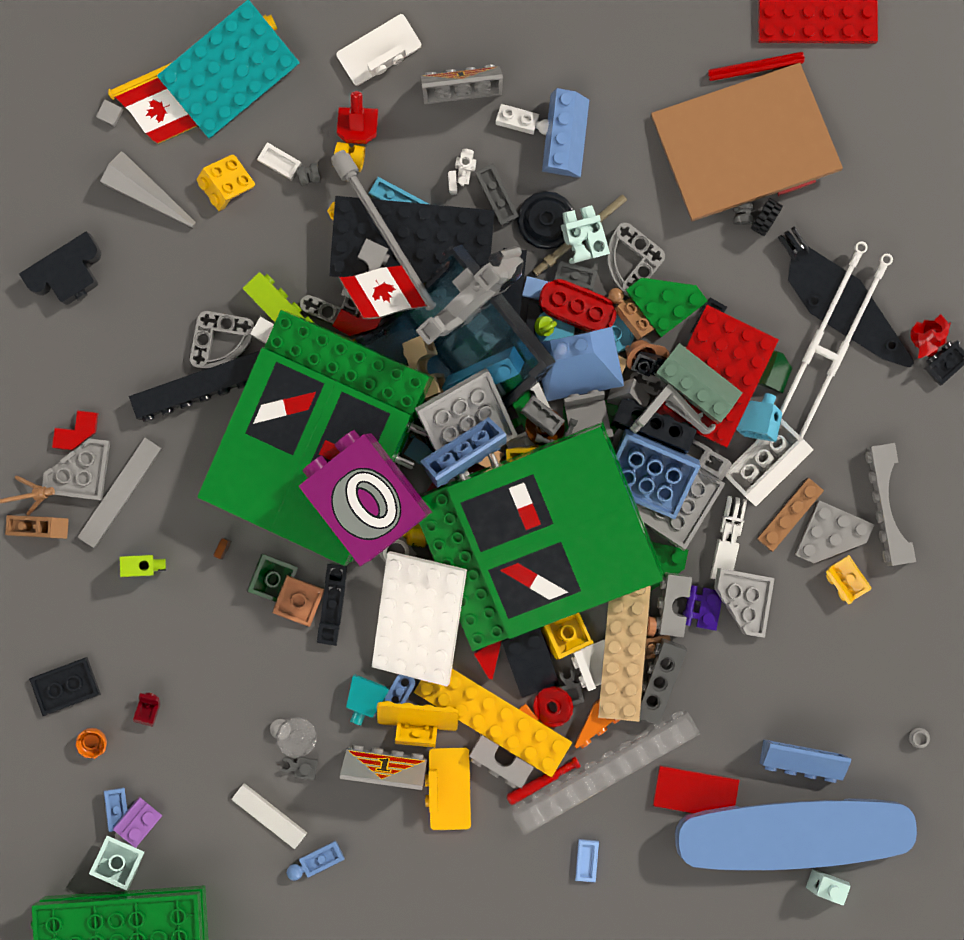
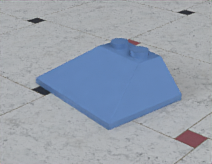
M612 327L540 341L556 361L542 379L547 401L566 398L571 394L581 395L587 394V392L592 390L602 391L624 386Z

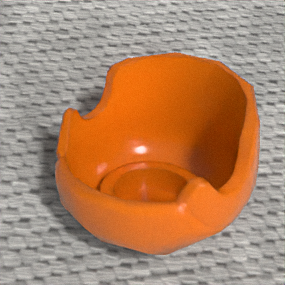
M85 729L76 738L77 751L85 758L95 759L104 754L106 750L107 739L100 729Z

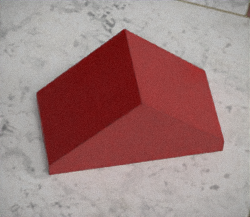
M502 640L485 646L474 653L487 677L492 680Z

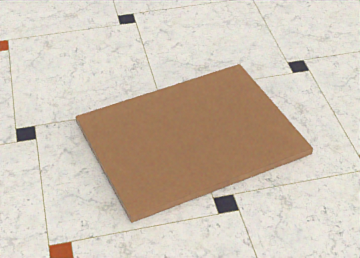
M801 63L651 113L691 221L819 179L843 169Z

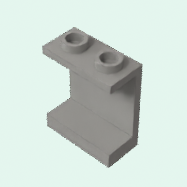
M592 390L584 395L571 394L564 398L568 425L570 418L578 420L572 433L603 421L609 438L613 442L614 435L610 428L604 391Z

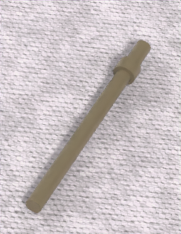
M623 194L598 214L600 215V222L627 201ZM565 242L551 255L548 254L544 257L543 262L533 269L532 272L539 276L548 267L551 268L557 263L556 260L572 248L570 244L567 245Z

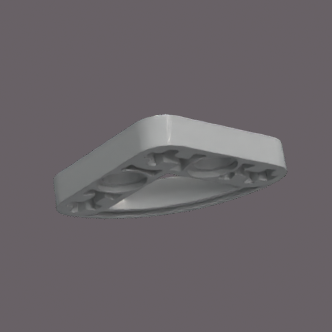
M621 223L616 228L608 245L610 254H607V265L610 276L617 288L621 289L624 295L628 297L629 295L625 291L628 287L626 284L631 285L635 278L637 280L643 278L639 276L638 269L646 267L649 270V275L645 278L650 279L665 259L664 251L629 223ZM620 229H629L628 234L631 237L633 236V234L637 235L633 238L631 244L628 242L630 240V237H628L627 235L622 237ZM643 240L646 247L643 250H638L635 247V241ZM618 241L642 258L625 281L621 277L616 264ZM649 246L652 247L650 252H652L653 254H656L658 252L660 254V261H652L653 256L649 252L647 256L644 255V253L648 250Z
M211 311L201 312L196 322L190 354L191 364L198 369H208L239 358L247 350L253 339L250 333L255 326L254 322L245 317ZM207 315H209V318L211 320L216 321V316L219 317L217 320V328H214L216 324L209 322L207 326H205V323L202 321V319L206 318ZM230 319L232 321L231 327L223 329L221 327L222 320ZM236 320H239L237 322L238 325H245L248 322L251 329H247L244 332L242 328L236 327ZM215 332L243 336L240 343L230 353L221 358L210 360ZM202 334L207 335L209 338L206 345L198 343V338ZM196 347L207 349V352L202 351V357L205 360L204 362L201 361L199 365L195 357H199L200 351L196 350Z

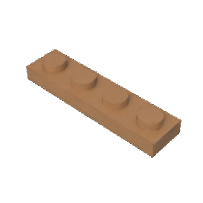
M807 478L758 536L757 540L773 552L824 490L810 478Z

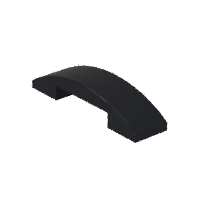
M327 563L317 643L337 646L348 566Z

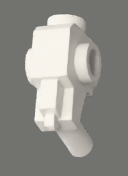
M462 149L461 157L456 158L455 168L459 169L457 183L461 184V186H464V184L469 185L471 171L475 172L477 160L473 159L474 151L470 149Z

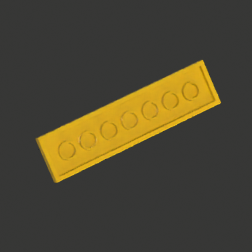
M453 668L448 686L421 680L413 692L436 707L450 706L457 709L459 721L550 777L553 776L572 744V741Z

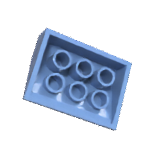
M625 428L615 453L635 502L672 519H676L701 467L700 461Z

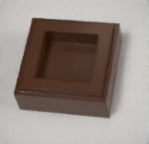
M222 538L213 554L214 557L223 559L232 541Z

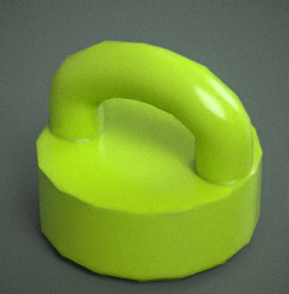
M541 316L535 322V331L539 336H550L557 322L548 316Z

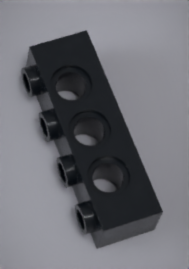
M622 399L617 407L611 426L621 430H625V428L631 430L630 427L635 422L631 415L637 414L640 416L648 406H639L632 399ZM655 412L637 433L687 454L697 429L687 422L680 423L675 421L670 415H661ZM650 422H656L659 429H653L650 426ZM669 430H675L677 437H672L669 434Z

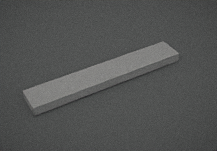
M147 438L143 439L78 535L79 539L93 548L97 547L162 451L161 447Z

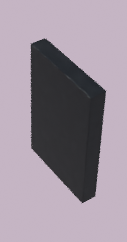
M88 657L29 678L42 716L101 695Z

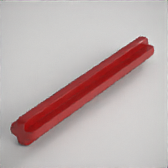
M803 52L710 69L708 70V78L710 81L787 67L797 63L803 64L805 57Z

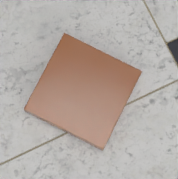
M286 575L272 613L310 627L324 589Z

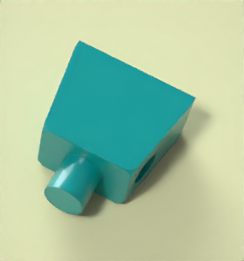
M354 674L346 708L354 711L350 722L361 726L365 715L373 718L377 712V703L383 702L390 688Z

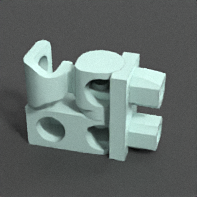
M592 205L580 208L582 220L577 221L575 210L563 213L564 224L561 225L564 240L567 245L570 244L572 246V251H575L574 257L569 260L570 264L610 254L600 222V215H595ZM584 240H585L586 248H585L584 245H582V242H583Z

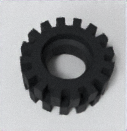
M769 198L750 229L765 236L782 210L783 205Z

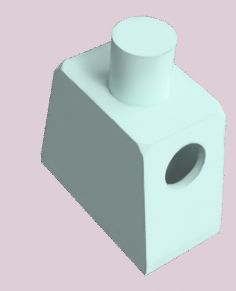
M812 868L806 888L819 897L844 905L850 884L847 881Z

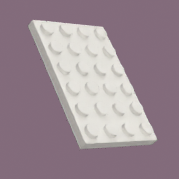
M390 551L387 553L372 660L373 668L443 686L450 684L467 569Z

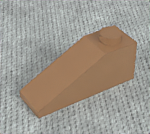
M7 515L5 535L67 539L69 519Z

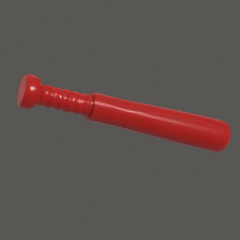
M573 757L572 761L556 769L552 777L544 774L523 785L522 788L519 787L508 793L507 800L511 805H514L559 779L558 777L574 768L579 769L581 765L577 758Z

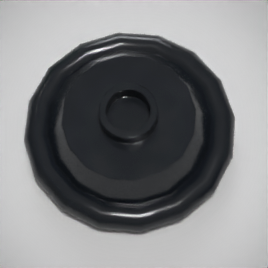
M549 191L535 193L527 198L519 209V217L517 218L519 232L526 242L536 248L548 250L560 247L565 243L561 225L564 224L563 213L572 211L574 208L565 197L558 193Z

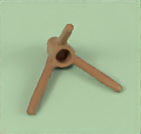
M15 476V479L34 488L32 493L0 499V503L33 497L36 502L26 513L29 516L44 499L54 495L55 490L53 487H42L19 476Z

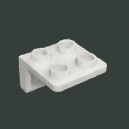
M605 639L573 652L574 657L571 658L574 668H579L582 675L578 677L582 688L586 687L588 691L596 689V686L601 685Z

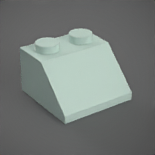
M107 836L89 874L128 891L144 851Z

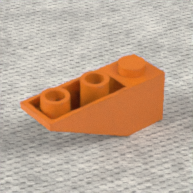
M600 699L593 703L574 744L576 749L578 747L583 749L592 742L590 738L594 735L600 736L608 730L606 726L611 722L616 724L620 721L598 718Z

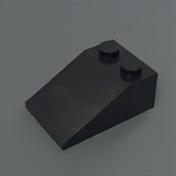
M540 628L511 639L502 640L521 698L540 692L545 688L559 685Z

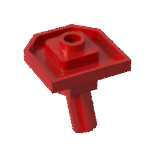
M359 91L351 92V107H339L337 135L345 143L367 144L377 136L378 109L363 108L362 93Z

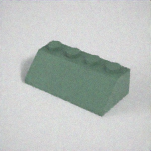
M680 343L654 374L666 385L670 384L685 400L716 424L722 422L743 393Z

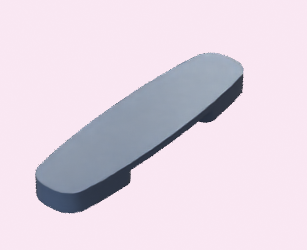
M850 798L844 800L796 801L745 807L729 806L686 815L676 826L675 843L679 856L692 867L718 870L804 869L859 863L907 853L916 842L917 827L912 811L908 807L894 801Z

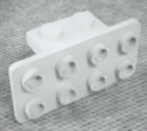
M400 14L339 50L336 55L353 84L359 86L375 75L384 73L390 66L399 64L405 57L419 50L421 42L405 16Z

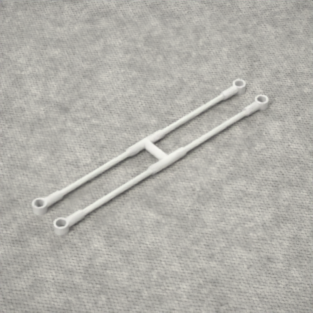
M858 242L854 246L855 252L850 260V266L820 328L817 329L802 360L803 363L780 409L783 416L802 374L815 352L833 361L827 372L828 376L799 435L802 438L832 377L835 376L850 345L851 337L879 280L882 279L887 266L893 262V257L890 254H884L880 257V265L874 275L875 278L837 354L819 346L824 334L823 331L854 267L856 268L862 254L867 251L868 247L865 242ZM858 245H863L864 250L859 251ZM888 257L889 263H884L883 258Z

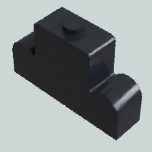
M86 231L28 267L19 275L27 288L33 293L45 295L52 288L59 301L68 305L76 299L79 301L88 295L87 292L98 286V282L88 268L87 263L94 264L98 262L101 258V250L91 234Z

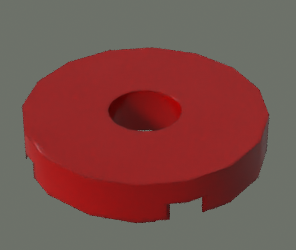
M552 686L538 693L534 699L533 709L535 716L543 722L542 724L554 728L562 726L569 721L573 714V703L565 690ZM550 702H554L557 705L556 712H552L549 709Z

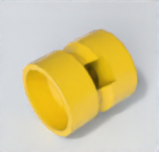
M337 142L334 154L345 150L346 153L350 154L358 167V172H361L365 158V147L359 145L350 147L348 143Z

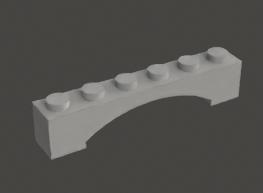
M895 443L868 447L867 452H865L867 464L870 463L869 480L874 486L872 498L874 503H877L876 520L881 526L879 538L881 543H884L885 550L882 552L884 562H887V566L916 562L913 542H908L900 533L893 519L889 503L890 475L894 464L899 463Z

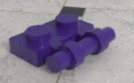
M691 585L690 597H686V609L683 610L682 614L687 617L686 625L691 626L692 618L697 619L696 627L717 631L722 603L720 596L716 590L703 588L702 595L696 594L698 586ZM695 600L700 601L698 613L693 612Z

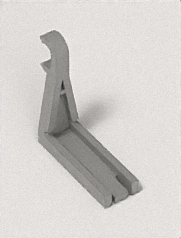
M668 384L630 427L636 434L649 421L664 401L666 402L665 405L690 422L703 434L711 433L715 429L716 424H712L709 428L705 426L700 420L703 417V413L697 414L675 388Z

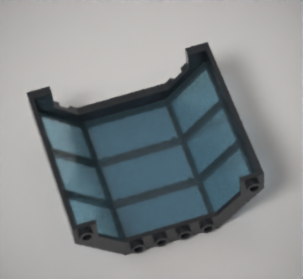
M463 245L450 246L443 252L444 257L439 261L442 266L436 270L438 274L435 277L428 278L423 283L433 302H436V307L432 310L417 308L400 311L372 333L359 335L354 342L409 366L403 353L402 343L420 336L416 330L427 319L433 318L460 293L452 283L456 277L466 268L473 275L481 268ZM498 294L488 300L490 306L469 324L453 334L439 336L434 340L438 355L429 359L427 370L430 374H444L446 380L449 375L514 346L523 359L524 364L518 375L499 383L506 392L502 402L505 409L508 410L547 375V372L550 371L556 361L504 296ZM418 417L415 424L424 428ZM418 434L430 450L435 452L428 436L425 437Z

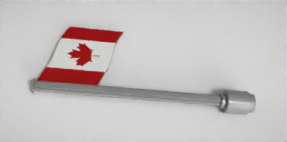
M345 150L335 153L331 157L333 167L342 181L347 180L350 182L401 265L379 268L356 276L339 277L363 319L381 318L409 309H434L436 302H433L358 180L357 173L359 169L350 154L346 153Z

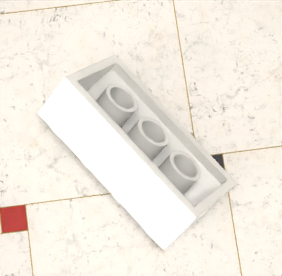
M781 418L777 441L757 439L732 464L725 476L751 503L757 506L813 449Z

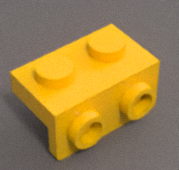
M849 555L826 570L828 581L836 586L839 597L842 601H846L848 605L872 589Z

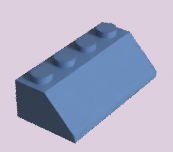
M557 88L550 95L549 126L545 139L542 172L577 178L581 177L589 99L576 91Z
M488 417L420 462L430 480L438 488L441 485L447 484L458 474L464 473L475 463L481 462L492 452L498 451L507 443V435Z
M765 739L763 740L760 764L765 766V770L776 772L777 768L784 769V773L796 775L797 772L805 773L804 777L811 779L821 776L824 777V781L836 783L837 780L843 781L851 763V758L843 754Z

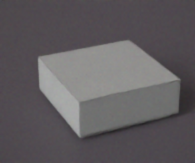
M104 100L96 118L115 127L124 109Z

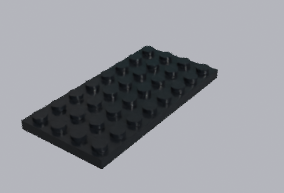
M335 196L329 277H349L369 272L368 265L358 259L366 239L388 248L387 254L390 256L386 265L381 264L380 268L401 266L360 198ZM371 199L422 284L428 278L435 277L438 274L436 270L442 266L439 261L444 257L443 252L450 246L463 245L480 268L489 263L495 210ZM454 272L441 286L457 288L452 281L458 275Z

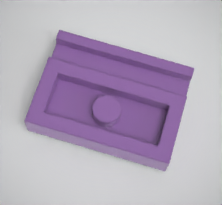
M138 797L112 829L136 848L162 815L142 798Z

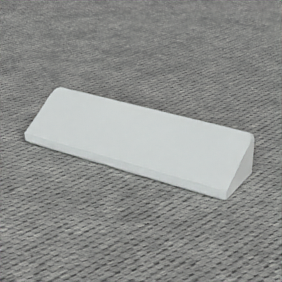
M245 783L231 799L294 849L307 834L305 830Z

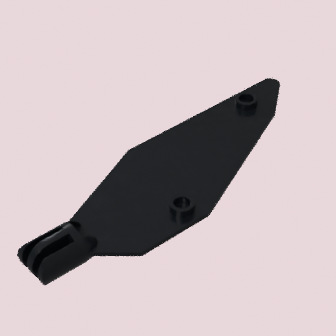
M794 226L791 230L801 246H799L790 231H786L784 234L794 250L791 249L782 235L778 236L791 257L788 281L809 313L823 321L847 271L810 248ZM850 275L827 325L847 336L868 293L862 281L854 275ZM871 297L851 340L883 360L905 367H912L914 360ZM889 342L894 343L893 349L888 347Z

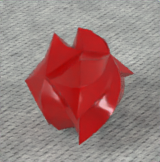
M941 314L935 320L924 319L922 323L916 322L914 327H912L911 340L919 348L918 359L925 356H934L938 348L947 343L951 322L948 323Z

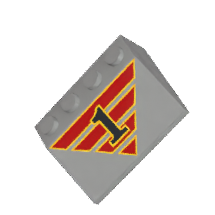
M486 65L481 69L467 67L464 71L449 69L439 74L427 72L421 76L424 104L502 95L503 74L500 66Z
M352 745L351 748L348 747L346 749L340 779L422 790L427 765V758H423V754L412 753L411 756L403 755L404 752L398 750L386 753L383 752L384 749L372 747L371 750H364V746Z

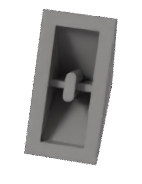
M633 378L624 381V386L612 388L607 403L619 405L622 399H632L637 402V405L645 407L648 406L650 395Z

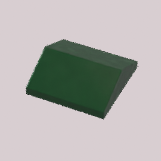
M261 554L247 592L276 602L286 575L295 577L298 567Z

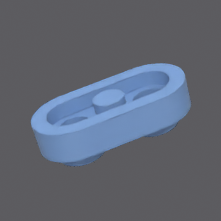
M399 674L387 693L385 701L392 702V697L397 696L399 702L396 704L405 703L415 686V678ZM402 679H408L409 684L403 686L401 683Z

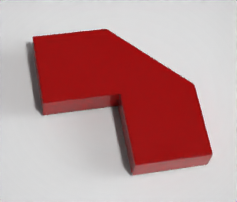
M342 308L332 326L351 336L377 328L383 317L363 319L362 315L357 317Z
M77 410L75 430L55 428L52 448L75 450L85 440L96 434L99 413Z

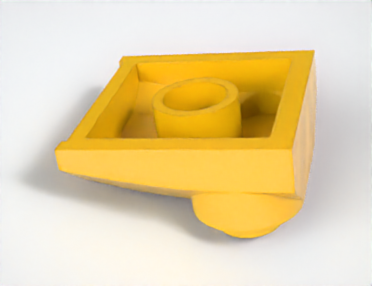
M580 613L541 627V632L548 648L557 660L594 643L589 636Z

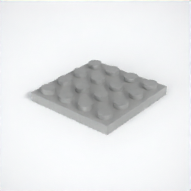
M486 368L415 408L434 451H437L488 417L506 433L507 442L517 436L491 374Z

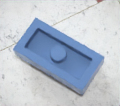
M124 787L103 791L109 832L114 831L112 828L127 811Z

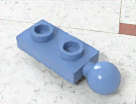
M335 840L299 858L301 865H290L286 872L287 877L292 881H296L302 877L304 872L307 877H310L343 861L345 858L337 841Z

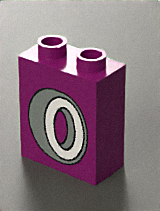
M352 430L336 442L335 446L340 452L336 457L327 463L324 457L320 456L302 470L308 479L300 484L299 488L359 566H362L421 522L432 511L372 433L363 434L360 437L355 430Z

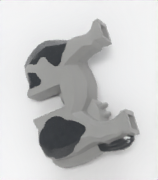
M514 246L493 253L488 259L489 263L475 275L466 268L456 277L452 283L460 293L435 317L427 319L416 330L422 339L430 345L439 336L453 334L462 329L489 307V299L505 292L521 277L523 260L520 257L522 254L521 248Z

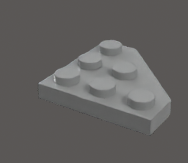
M89 438L80 447L61 459L58 464L44 472L42 487H53L55 490L54 495L102 501L111 441Z
M819 500L801 538L795 556L808 562L816 563L867 543L874 524Z
M717 568L714 588L742 633L765 638L775 578Z

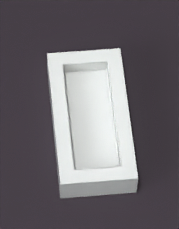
M268 142L257 158L259 162L290 180H293L296 175L297 167L302 165L299 160Z

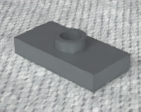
M532 396L520 411V413L551 437L554 436L565 421L535 396Z

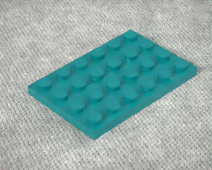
M246 0L161 71L157 77L210 139L298 66L300 62L251 1Z

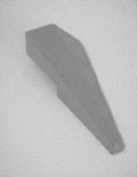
M120 152L108 164L100 180L104 186L194 229L196 222L125 153Z

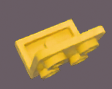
M235 155L227 156L204 167L196 179L199 187L204 190L211 204L218 211L225 209L232 198L255 186V182Z

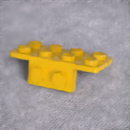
M383 701L377 703V722L382 725L397 726L395 744L435 748L437 729L450 731L458 729V710L450 706L441 708L432 705L419 706L411 703L396 704L391 701Z
M466 747L430 749L429 774H425V787H429V795H425V806L429 807L431 829H469L471 827L469 749Z

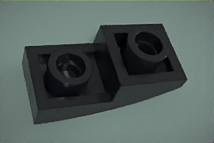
M639 352L631 370L649 377L650 374L654 375L667 358L652 353Z

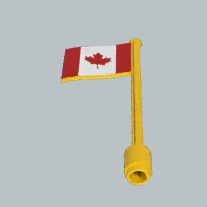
M263 15V18L274 31L278 28L272 15ZM170 64L108 90L109 97L113 100L116 98L131 112L143 131L157 144L198 126L157 77Z

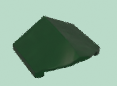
M773 351L758 385L779 393L784 392L792 367L783 353Z

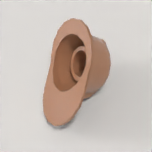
M637 340L625 347L626 365L630 370L639 352L652 353L666 358L670 355L665 347L653 345L644 340Z

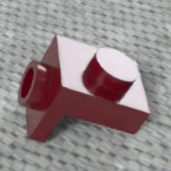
M140 693L133 722L153 727L160 708L159 697L153 693Z

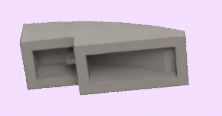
M693 439L687 455L698 459L702 469L722 481L732 466L731 462L712 451L711 448Z

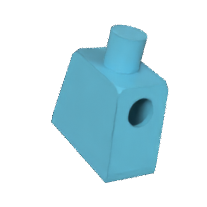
M765 393L762 402L750 401L736 430L744 437L776 442L782 418V411L774 405L776 396Z

